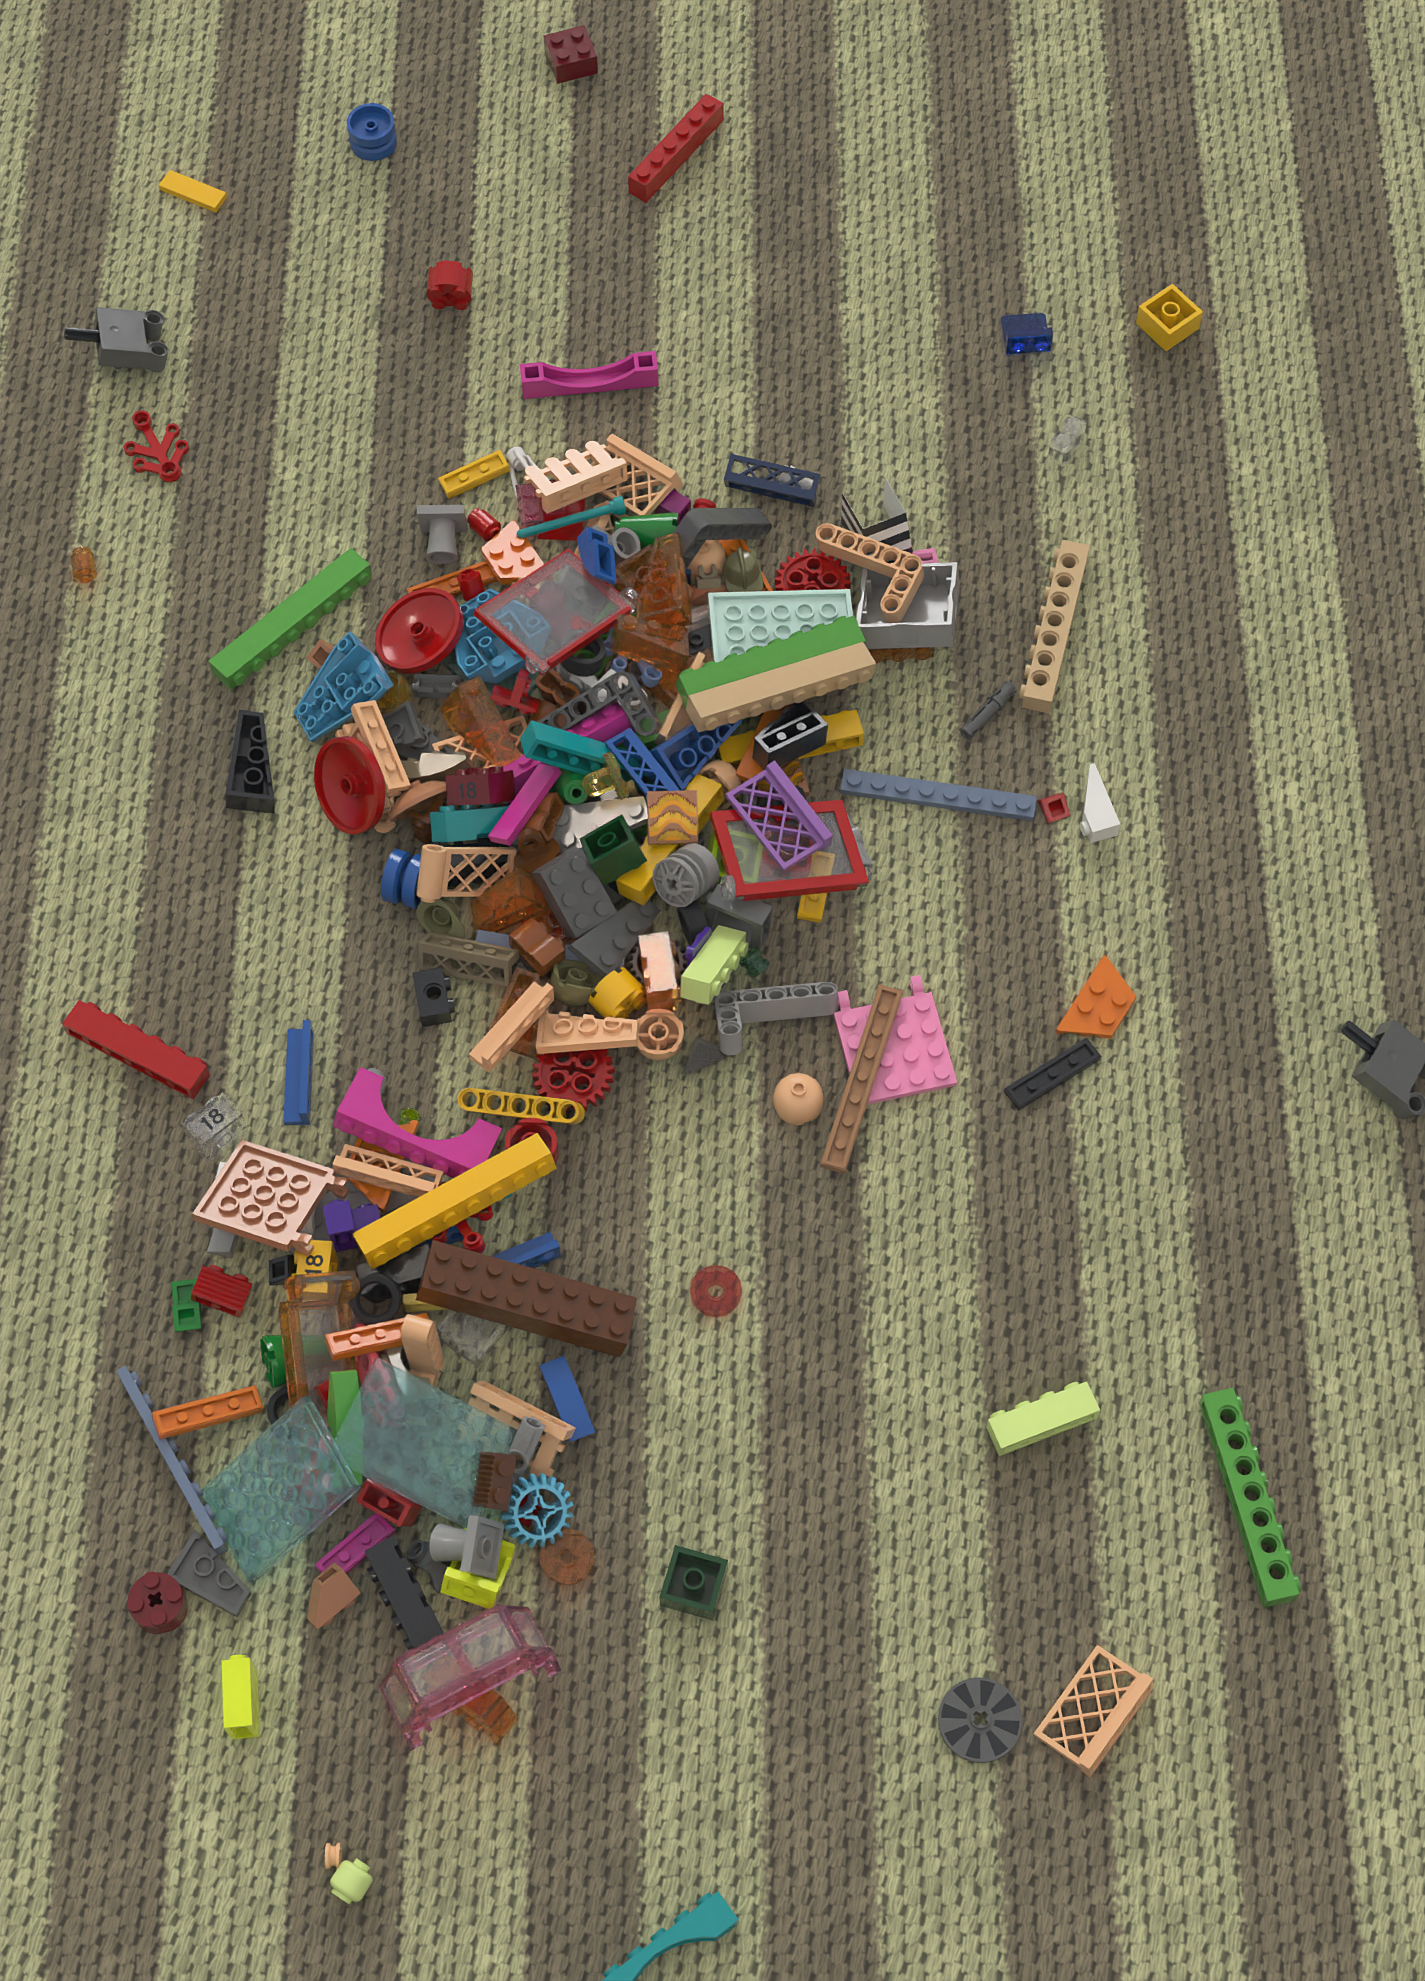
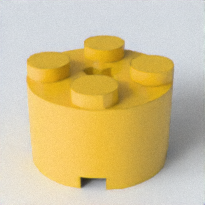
M624 967L620 968L621 972L619 973L614 970L605 976L594 989L597 992L595 997L593 998L591 995L589 997V1004L604 1019L606 1017L629 1019L628 1014L634 1009H641L647 1002V999L644 997L646 988Z

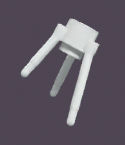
M517 446L511 448L507 452L506 457L509 461L508 464L511 470L509 472L515 496L517 499H520L514 470L523 471L528 467V464L529 466H536V464L529 455L525 454L521 447Z

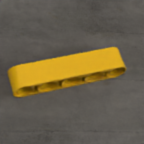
M465 1088L458 1095L459 1106L464 1110L474 1113L522 1119L538 1118L546 1122L570 1125L580 1123L585 1116V1110L580 1103L566 1099L476 1088ZM471 1094H475L477 1101L474 1106L470 1107L468 1105V1097ZM500 1097L501 1106L494 1110L492 1102L494 1098ZM520 1100H524L526 1108L523 1112L519 1113L516 1107L517 1103ZM545 1103H549L551 1106L550 1113L543 1116L541 1108ZM574 1106L576 1110L575 1116L568 1119L566 1117V1110L568 1107Z

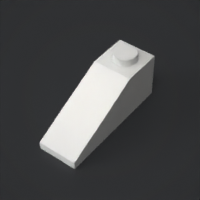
M1095 763L1090 764L1083 817L1082 822H1080L1081 832L1083 836H1088L1090 843L1118 836L1120 822Z

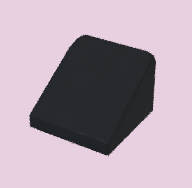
M288 1254L269 1260L270 1286L291 1284L292 1273L297 1271V1264L294 1263L293 1255Z

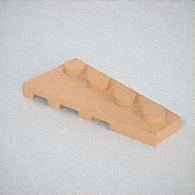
M545 1010L540 1015L538 1021L536 1050L538 1054L638 1046V1020L606 1017L603 1020L595 1019L594 1015L584 1014L583 1017L571 1016L570 1012L560 1011L559 1014H551L548 1010Z

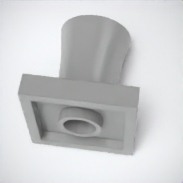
M417 505V517L421 532H429L426 560L434 564H451L456 562L458 554L455 532H468L464 505Z
M593 525L590 528L607 534L608 544L614 546L616 583L612 584V587L617 588L628 560L634 559L640 552L639 538L628 528H619L611 535L599 526Z
M469 1515L467 1530L440 1523L431 1534L430 1555L435 1562L462 1561L460 1571L487 1579H496L504 1524L474 1515Z

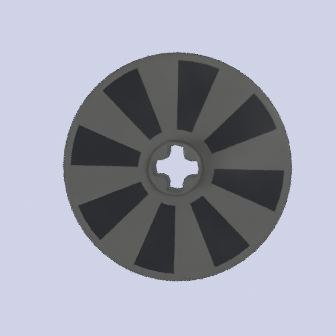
M969 1678L954 1685L944 1696L939 1708L938 1726L945 1744L957 1756L975 1763H988L1004 1757L1013 1749L1021 1734L1022 1713L1015 1696L1001 1683L988 1678ZM974 1715H986L985 1723L987 1725L979 1724L976 1726L974 1724L976 1719Z

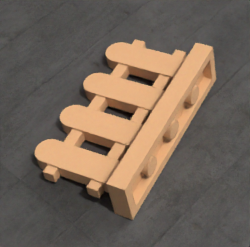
M590 441L585 445L586 452L580 454L577 450L570 449L565 453L566 460L560 462L557 458H548L545 461L546 468L539 470L536 466H528L525 469L524 482L526 484L531 483L534 486L536 496L542 498V509L548 514L627 481V462L623 458L617 459L615 457L612 459L607 453L605 444L599 445L595 441ZM591 458L597 465L592 467L586 460ZM572 467L576 474L571 475L566 468ZM551 475L557 482L551 483L547 476Z
M484 1380L474 1383L470 1393L477 1397L476 1399L471 1398L468 1403L472 1406L466 1423L461 1422L458 1426V1430L462 1431L459 1438L461 1444L469 1447L474 1445L478 1439L485 1443L483 1452H502L507 1454L510 1447L505 1445L504 1442L510 1428L513 1427L518 1430L521 1423L515 1417L521 1420L524 1416L534 1417L545 1426L543 1431L546 1432V1435L542 1434L539 1441L542 1444L535 1460L532 1459L528 1465L531 1467L529 1474L533 1473L537 1478L540 1473H544L548 1477L552 1476L555 1470L550 1467L557 1451L563 1452L566 1446L561 1442L572 1438L576 1428ZM492 1405L500 1408L499 1411L492 1408ZM490 1415L495 1418L489 1435H486L481 1430L487 1416ZM514 1454L515 1456H517V1460L524 1461L521 1455Z

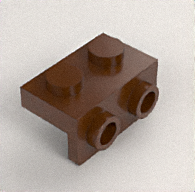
M438 797L434 799L423 816L413 810L408 814L415 837L425 844L428 842L433 844L430 812L440 811V806H446L445 801Z

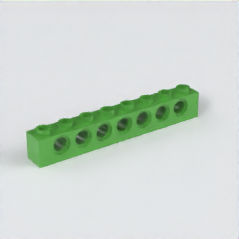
M1234 1388L1202 1394L1199 1404L1263 1608L1295 1601L1299 1591H1301V1584L1298 1576L1293 1575L1290 1566L1293 1564L1292 1556L1289 1549H1285L1282 1541L1284 1539V1531L1281 1523L1276 1522L1274 1513H1276L1275 1503L1272 1497H1268L1265 1488L1268 1486L1267 1478L1264 1471L1260 1472L1257 1463L1259 1462V1453L1257 1447L1252 1446L1249 1438L1251 1436V1428L1247 1420L1244 1421L1241 1413L1243 1411L1241 1397L1239 1395L1236 1396ZM1220 1416H1229L1233 1423L1225 1424L1220 1419ZM1228 1441H1237L1241 1449L1231 1448ZM1236 1467H1246L1249 1471V1474H1240L1237 1471ZM1244 1492H1253L1257 1496V1500H1248ZM1252 1518H1262L1265 1526L1259 1527L1255 1525ZM1261 1544H1270L1274 1552L1266 1553L1262 1550ZM1269 1570H1278L1282 1575V1579L1272 1578Z

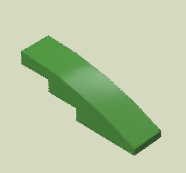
M357 1371L330 1372L327 1425L331 1428L330 1455L334 1457L333 1485L336 1487L362 1485L363 1438Z

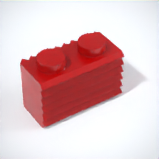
M203 1265L192 1290L191 1300L240 1318L253 1283L248 1282L249 1279L241 1274H234V1276L225 1274L224 1269L219 1266L209 1265V1267Z
M368 1478L356 1499L357 1503H361V1506H366V1509H370L375 1514L383 1516L384 1519H388V1522L397 1524V1527L413 1526L423 1506L419 1501L379 1478Z

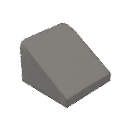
M214 1228L207 1253L233 1258L239 1235Z

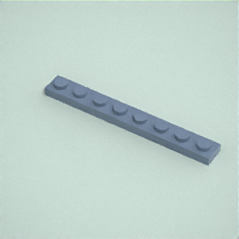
M844 769L840 794L1033 821L1037 798V796L850 769Z
M126 1365L116 1370L218 1556L227 1552L228 1549L224 1543L228 1541V1538L222 1527L220 1526L216 1529L211 1521L216 1516L209 1504L203 1506L199 1498L203 1496V1493L196 1481L193 1483L189 1481L187 1475L191 1471L185 1460L178 1461L174 1454L179 1451L172 1437L159 1440L150 1410L155 1406L147 1393L141 1394L138 1387L143 1384L135 1371L130 1373Z

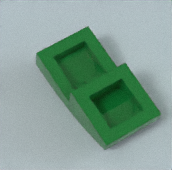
M197 1279L171 1282L175 1333L202 1329L201 1303L191 1300V1293Z

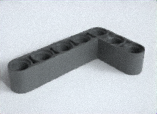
M695 508L683 517L659 553L658 558L672 574L677 573L679 575L688 568L706 540L760 539L761 535L764 533L767 535L771 531L772 524L758 508Z
M629 672L614 673L537 721L538 723L561 730H567L581 723L584 719L600 712L606 706L619 701L639 734L652 736L657 734L661 728L658 715L636 678ZM621 676H625L628 680V685L625 689H621L618 685V680ZM601 689H605L608 694L604 702L598 699V692ZM634 697H637L641 702L639 709L636 711L630 705ZM582 701L587 705V711L583 715L578 712V704ZM561 714L565 715L567 719L564 727H560L557 722ZM646 718L651 719L653 722V727L649 732L643 728V722Z

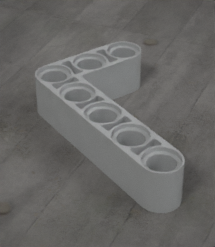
M818 982L720 992L714 1000L721 1052L726 1055H736L743 1050L742 1023L833 1015L834 1012L838 1011L837 985L831 982Z

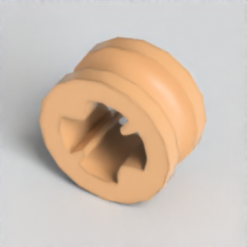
M326 1843V1870L332 1866L338 1869L342 1863V1844L337 1843L335 1846H332L331 1843Z

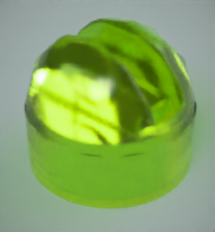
M413 1108L403 1109L399 1115V1124H410L412 1120H416L419 1123L420 1115L418 1111Z

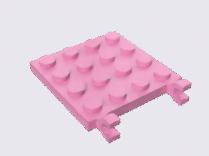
M920 975L910 977L911 983L909 985L913 996L901 998L867 1105L957 1086L956 1076L932 992L924 993ZM845 990L838 992V1007L840 1011L834 1012L833 1017L850 1074L872 1005L851 1009L848 992Z

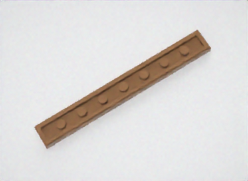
M881 984L878 985L820 1163L822 1168L842 1174L846 1173L903 995L902 990Z

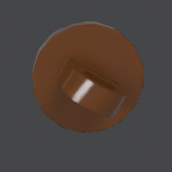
M532 828L524 829L517 836L519 851L514 857V865L520 875L533 877L531 872L561 855L563 851L557 840L551 838L548 842H545L538 830ZM528 838L536 839L535 842L523 843Z

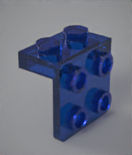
M1044 313L1004 315L1001 317L1006 355L1051 351L1053 330L1052 327H1047L1046 315Z

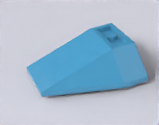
M491 588L480 593L465 604L460 605L464 615V626L455 650L457 663L468 680L499 683L529 664L473 615L476 608L499 594ZM513 601L492 615L495 620L539 658L551 631L540 614Z
M349 631L332 649L294 710V714L309 740L315 742L352 719L353 715L350 708L353 704L375 700L377 703L394 684L378 658Z

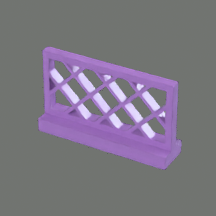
M776 761L768 764L766 770L726 793V799L783 872L820 849L823 851L831 846L832 833ZM765 779L770 786V791L755 790V785ZM740 793L751 795L749 805L738 803L735 796ZM753 796L768 798L767 808L752 806ZM771 799L781 800L785 805L784 811L769 809ZM751 811L765 813L764 824L753 822L750 818ZM768 814L783 817L781 827L766 824ZM785 817L796 819L799 823L798 830L785 828ZM765 830L780 832L778 842L768 841L764 836ZM782 834L797 835L796 845L781 843ZM800 836L811 838L815 843L809 848L798 846ZM779 850L794 851V857L784 862L779 856Z

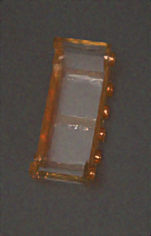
M355 1270L298 1274L285 1279L283 1288L287 1292V1301L280 1302L278 1312L290 1415L294 1423L301 1422L303 1431H301L300 1435L304 1441L331 1436V1428L327 1425L328 1411L314 1387L329 1379L330 1372L356 1370L357 1375L359 1374V1366L357 1361H355V1356L333 1361L325 1343L326 1334L351 1329L353 1315L348 1301L354 1299L360 1289ZM359 1388L360 1402H362V1391ZM361 1406L363 1435L375 1431L376 1416L369 1406Z

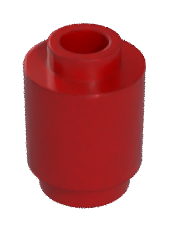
M476 508L468 515L467 523L469 527L485 541H490L501 531L500 522L483 509Z
M470 568L460 573L461 575L458 576L457 581L464 601L468 602L480 593L485 592L479 571H474V569Z

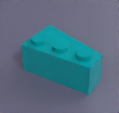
M479 804L478 807H474V805H459L460 809H455L454 805L440 806V811L430 812L432 842H454L488 837L510 805Z

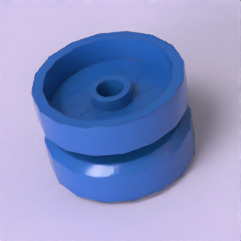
M368 103L354 108L349 113L346 120L350 147L356 156L363 160L376 161L388 157L395 151L397 136L394 116L388 108L381 104Z
M400 849L392 851L382 876L381 897L383 901L394 904L402 901L404 906L417 909L421 902V898L416 895L421 854H416L412 857L408 851Z

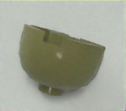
M566 959L562 961L561 965H557V963L554 965L550 985L553 987L554 996L565 1006L578 1007L587 1005L590 995L593 998L595 997L597 992L594 989L602 980V977L598 973L589 970V966L584 962Z

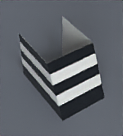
M886 477L883 507L890 519L864 529L842 493L841 523L846 530L912 554L906 511ZM870 552V553H867L866 555H867V556H870V555H873L874 553ZM891 560V561H888L887 563L891 564V563H894L895 561H894V560Z

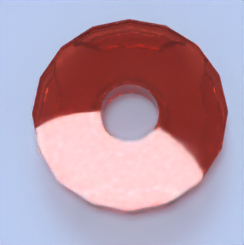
M719 1265L705 1267L698 1271L691 1281V1301L705 1316L715 1318L726 1316L737 1308L741 1301V1281L736 1273L727 1267ZM712 1286L722 1287L723 1294L719 1297L711 1296L708 1291Z

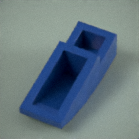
M587 526L577 537L582 562L593 577L614 585L616 583L614 546L608 544L607 534Z
M565 1356L539 1365L560 1420L576 1428L572 1438H569L568 1441L572 1442L595 1433Z

